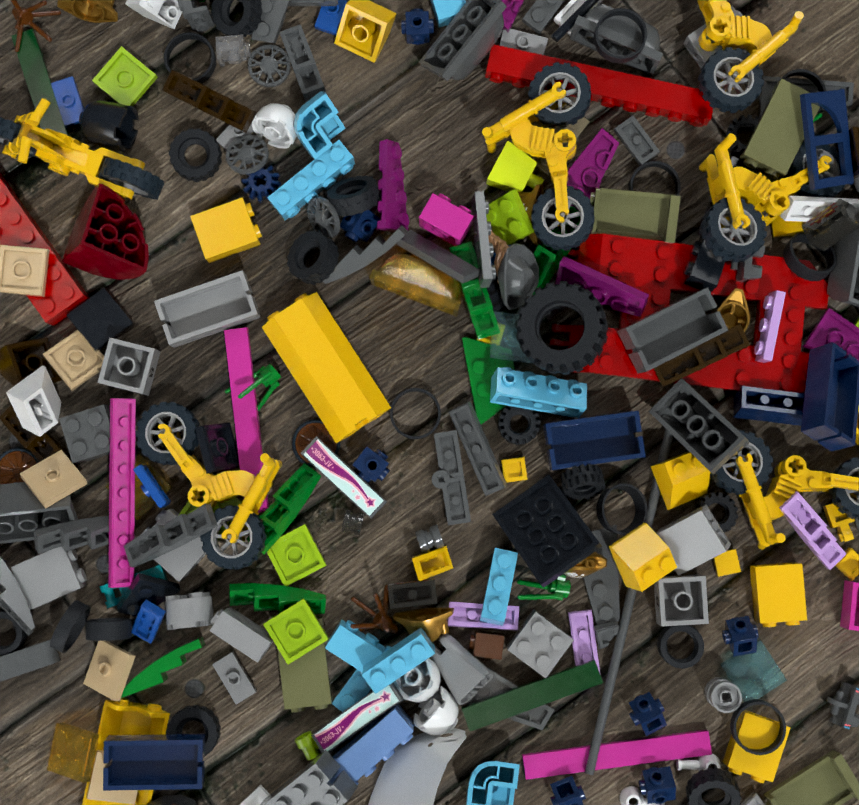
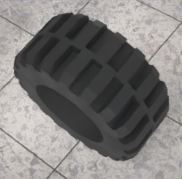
M560 281V284H554V282L547 283V287L543 289L538 287L534 290V295L531 297L528 295L524 299L525 305L519 308L517 312L519 318L515 320L517 341L527 358L542 370L552 374L562 373L563 375H568L573 371L580 372L588 364L589 366L592 365L597 355L600 356L603 352V345L607 342L608 322L605 312L593 293L588 289H583L581 285L576 283L571 285L567 281ZM561 307L572 308L580 314L584 322V332L581 339L573 347L565 350L550 348L544 343L540 335L542 320L554 309Z

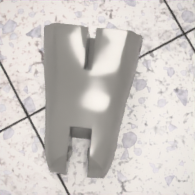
M441 634L438 639L446 650L442 652L434 645L435 654L430 658L436 663L457 703L463 705L470 701L478 693L479 690L477 688H483L493 678L494 674L470 654L454 637L449 634Z

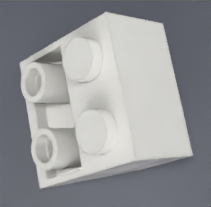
M127 0L125 3L142 16L172 29H175L182 14L177 0Z
M42 365L6 392L24 429L40 437L58 423L61 400L45 366Z

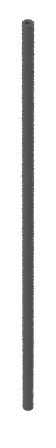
M666 428L657 464L667 460L673 435ZM655 476L648 500V511L645 521L651 528L660 495V489ZM629 587L584 773L594 775L637 590Z

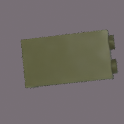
M781 79L775 85L772 91L773 94L744 152L739 157L740 160L744 161L743 164L752 169L759 168L765 171L764 174L772 179H781L787 174L804 140L800 95L810 93L784 79ZM811 104L814 120L820 106Z
M596 187V193L591 192L590 196L591 204L594 206V225L591 234L604 233L675 243L681 196Z
M324 616L317 617L324 629ZM325 642L289 665L278 650L284 710L291 709V712H301L305 710V707L314 706V709L318 710L328 708V704H332L333 696L331 695Z
M832 750L764 793L763 796L767 801L764 804L842 805L853 797L859 800V782L842 754Z

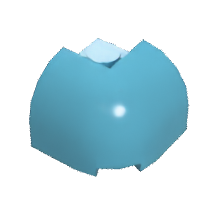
M322 91L300 107L295 114L294 130L298 139L314 159L332 147L333 144L330 140L345 129V126L337 116L338 110L327 94Z
M486 761L478 765L471 773L468 782L466 805H513L520 764Z

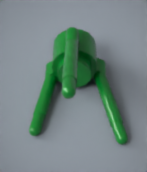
M270 363L256 371L254 379L257 377L258 380L238 395V398L241 399L261 383L266 388L270 385V388L257 405L258 411L266 403L272 392L280 385L278 380L282 378ZM231 387L225 390L226 394L231 392Z
M562 574L544 588L537 582L517 580V584L547 589L548 593H551L518 595L519 600L557 599L562 601L563 598L568 597L571 587L570 580H566L565 574Z

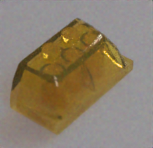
M397 252L385 260L378 271L373 269L369 278L373 286L455 317L459 313L462 296L460 282L413 254L408 256Z

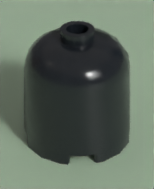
M94 100L86 106L79 116L82 134L91 143L124 152L125 148L131 149L136 140L138 130H134L135 120H139V116L133 106Z

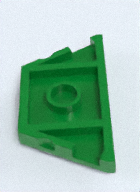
M464 337L462 338L475 412L482 425L507 406L490 403L491 377L498 367H509L515 370L512 352L505 348Z

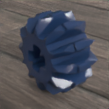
M264 165L263 168L255 173L245 174L248 178L242 179V183L247 185L243 190L245 193H250L249 198L251 200L257 197L258 202L262 203L265 196L266 198L269 197L271 193L276 191L275 188L281 187V182L277 180L280 175L278 172L273 173V166L270 165L266 169ZM259 180H260V181H264V180H265L266 184H265V185H262V184L258 185L257 182H258Z

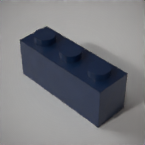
M741 386L734 395L733 417L801 426L805 394Z

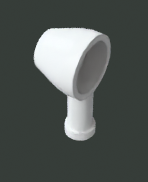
M713 753L712 755L699 756L698 760L676 759V769L680 771L682 769L706 770L710 764H715L714 769H721V762Z
M628 786L620 793L621 805H631L629 804L631 798L637 799L634 805H665V802L662 804H647L646 798L634 786Z

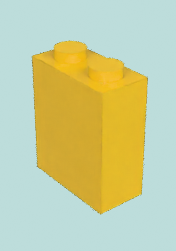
M243 197L190 216L205 259L209 263L261 245L259 238L262 237L258 224H253L251 218L255 216L251 204H246Z
M802 563L750 565L755 622L762 624V627L777 626L776 622H785V625L792 626L800 625V621L807 620Z
M747 710L740 714L736 724L737 736L742 745L755 750L770 746L776 740L780 729L778 721ZM786 725V735L780 747L766 755H755L745 751L736 743L731 734L723 763L729 767L728 771L734 774L742 775L744 772L750 774V778L757 782L764 783L765 780L773 782L790 727Z

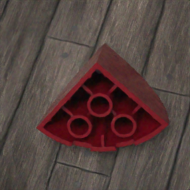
M99 183L86 200L76 220L62 262L90 274L110 279L126 280L140 277L147 271L149 252L148 244L145 243L142 232L144 228L136 213L133 214L120 195Z

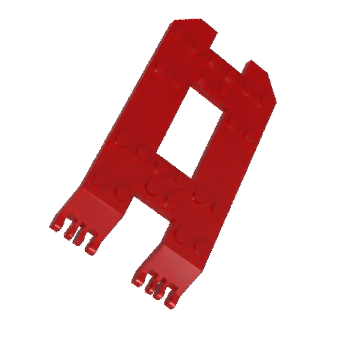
M601 233L590 234L588 239L577 247V250H570L567 256L576 257V259L572 260L649 294L641 317L620 312L619 329L608 327L607 342L603 345L601 355H597L592 365L589 366L588 364L583 367L584 370L580 372L573 371L572 373H593L660 382L654 368L647 372L637 373L628 355L632 353V350H626L617 331L669 306L671 290L687 293L699 291V289L684 284L687 275L683 273L688 261L693 259L694 255L691 254L693 245ZM763 255L761 258L753 257L752 265L762 266L761 278L737 282V270H731V262L726 261L718 285L711 292V295L727 298L737 288L744 291L746 300L757 301L753 346L750 345L682 379L691 386L738 391L741 386L796 393L804 392L809 353L801 352L805 308L827 309L828 284L824 279L820 281L805 280L790 270L784 257ZM798 259L806 267L816 270L810 261ZM776 290L786 292L773 359L766 363L755 361L756 354H754V348L760 338L759 323L765 314V309L763 308L765 297ZM552 324V333L568 334L567 341L552 339L550 340V345L567 347L566 349L573 347L581 339L584 325Z

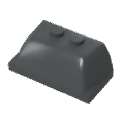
M468 0L419 63L425 69L446 81L449 79L464 80L478 66L500 37L504 26L502 12L507 6L501 0Z
M600 4L588 11L584 17L578 15L570 40L597 51L594 44V32L597 23L606 12L615 8ZM610 17L598 28L600 44L610 54L627 56L636 52L642 45L640 27L628 17ZM645 22L647 40L641 53L635 59L623 64L652 76L663 53L660 52L658 29Z
M858 211L847 217L838 226L834 245L837 262L834 269L830 272L827 286V294L833 300L859 307Z
M682 378L648 411L713 475L729 459L737 455L750 443L742 433Z
M25 482L0 485V544L34 540V530L78 520L70 495L45 509Z

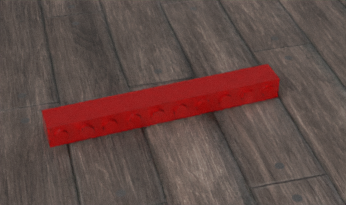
M495 44L490 51L485 78H489L494 83H502L504 81L512 83V86L517 88L529 87L531 81L534 80L535 74L538 71L541 72L543 67L547 65L552 66L556 62H559V64H564L565 62L570 63L572 67L577 66L580 68V72L585 73L591 86L590 102H600L605 107H623V110L627 112H636L637 110L645 112L650 117H658L660 115L668 117L667 119L673 122L683 120L690 122V125L696 127L706 126L712 117L713 108L710 106V102L703 99V92H700L697 88ZM557 80V81H555V83H556V82H561V86H562L564 80ZM568 82L565 88L566 91L575 89L574 85ZM552 84L547 85L544 90H550ZM577 93L569 96L577 97Z

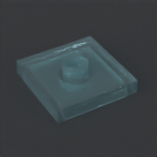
M494 312L500 333L491 336L490 358L532 363L522 352L516 338L515 320H518L519 315Z

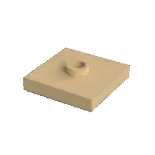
M0 245V293L45 297L50 250Z
M78 330L43 353V357L71 391L100 372L104 360V355L101 351L95 352Z
M62 450L20 473L22 480L45 509L87 485L84 476Z
M98 641L83 684L113 701H120L135 655L108 641Z
M97 750L87 799L135 805L138 790L103 791V768L107 763H104V751Z

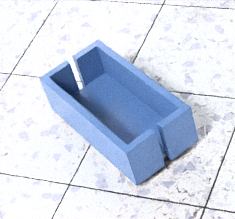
M399 704L368 725L332 756L340 765V768L329 781L331 784L344 770L358 785L357 781L363 775L368 777L377 768L375 765L381 759L383 761L389 759L395 753L394 749L398 744L401 743L403 746L413 737V720Z

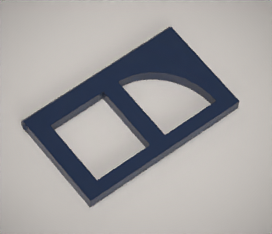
M845 89L801 94L800 103L810 190L845 184L852 185L854 183ZM811 104L822 107L830 114L835 123L837 133L815 136ZM838 143L841 176L819 179L816 146Z

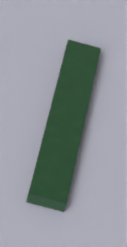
M34 29L24 31L17 55L34 108L37 107L42 98L51 102L40 120L41 129L45 130L47 128L69 136L51 86L52 81ZM17 34L11 36L14 46L16 45Z
M591 660L547 676V678L533 681L462 707V711L471 732L602 684L603 681L595 660Z

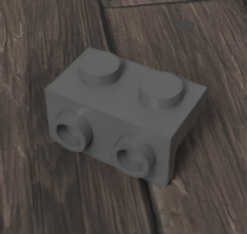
M177 0L184 19L188 20L193 31H207L210 27L215 26L207 6L197 7L195 0Z

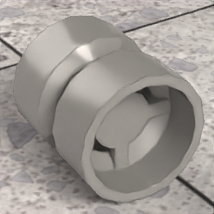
M722 677L711 679L706 684L705 698L715 709L723 713H731L740 707L742 694L735 684Z

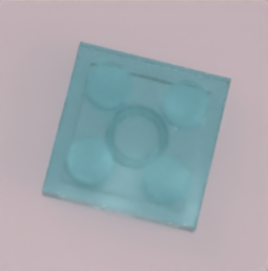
M757 640L756 653L732 656L720 664L730 681L740 689L744 702L759 699L787 681L761 640Z

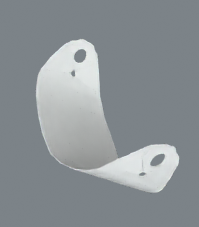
M453 728L443 733L453 734L448 737L429 735L424 732L412 737L403 746L399 744L394 749L395 753L384 763L368 805H433L437 788L446 766L466 739V731Z

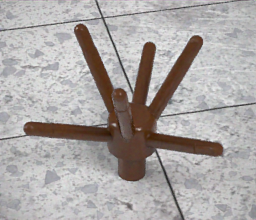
M11 0L15 7L12 10L16 20L15 28L18 29L15 52L20 50L24 25H30L47 41L51 42L52 38L33 22L34 17L60 15L61 11L33 12L47 4L45 0L29 8L20 7L16 0Z
M385 585L383 606L378 594H373L379 613H375L357 598L351 597L355 604L374 617L373 623L351 624L350 627L352 629H358L362 633L375 628L392 634L397 632L398 626L392 623V618L387 615L389 585Z

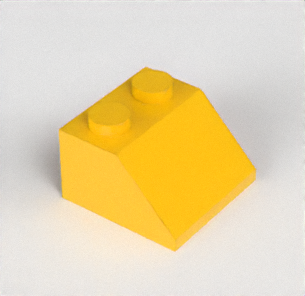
M349 0L345 5L334 44L375 63L391 32L397 13L370 0Z
M690 451L651 466L667 510L701 497L708 492L711 472Z
M647 523L641 524L609 546L625 586L641 592L677 568L670 548Z

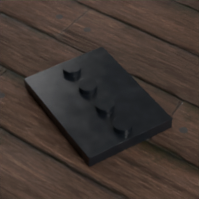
M550 475L541 479L492 514L543 588L602 547Z

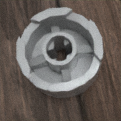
M210 592L166 596L167 630L212 625L210 622L214 617Z

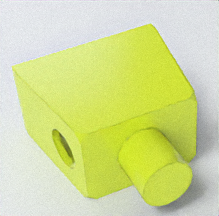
M507 141L487 178L486 184L508 192L517 189L519 194V192L524 191L526 186L534 189L536 185L543 184L545 179L533 174L537 162L514 144Z

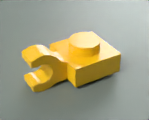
M833 503L823 506L829 527H837V535L840 542L853 540L854 537L849 523L855 520L847 517L846 513L842 514L838 510L839 507Z

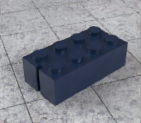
M834 342L811 349L809 352L801 432L814 441L818 440L819 444L830 451L855 446L859 407V361L850 354L846 355V351Z
M639 410L546 423L543 425L546 445H551V449L547 450L550 470L572 468L574 466L579 467L582 464L586 466L587 464L593 465L646 457L643 436L634 438V433L642 432Z
M205 734L108 735L104 740V763L107 764L103 768V791L202 789L205 774V761H203L205 756Z

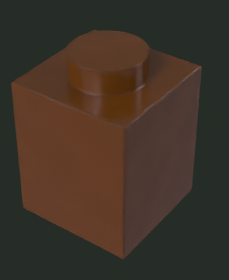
M475 630V636H470L469 649L473 650V656L501 660L504 634Z

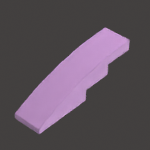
M796 491L780 507V510L797 534L827 569L831 570L846 555V552L836 542L837 539L826 528V523L799 492Z

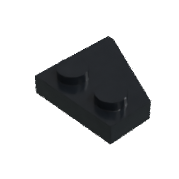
M138 573L117 604V611L137 617L145 600L158 606L166 601V596L175 595L180 591L179 583Z

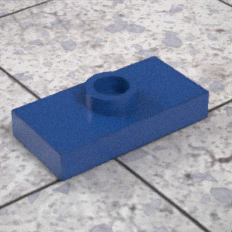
M338 0L337 6H321L315 23V29L336 36L345 5L349 0Z
M71 76L51 83L64 126L68 128L79 124V116L84 111V106L74 77Z
M138 465L133 469L142 482L141 489L147 497L151 496L159 508H165L171 503L146 465Z
M145 600L141 605L131 633L151 644L156 637L166 611Z

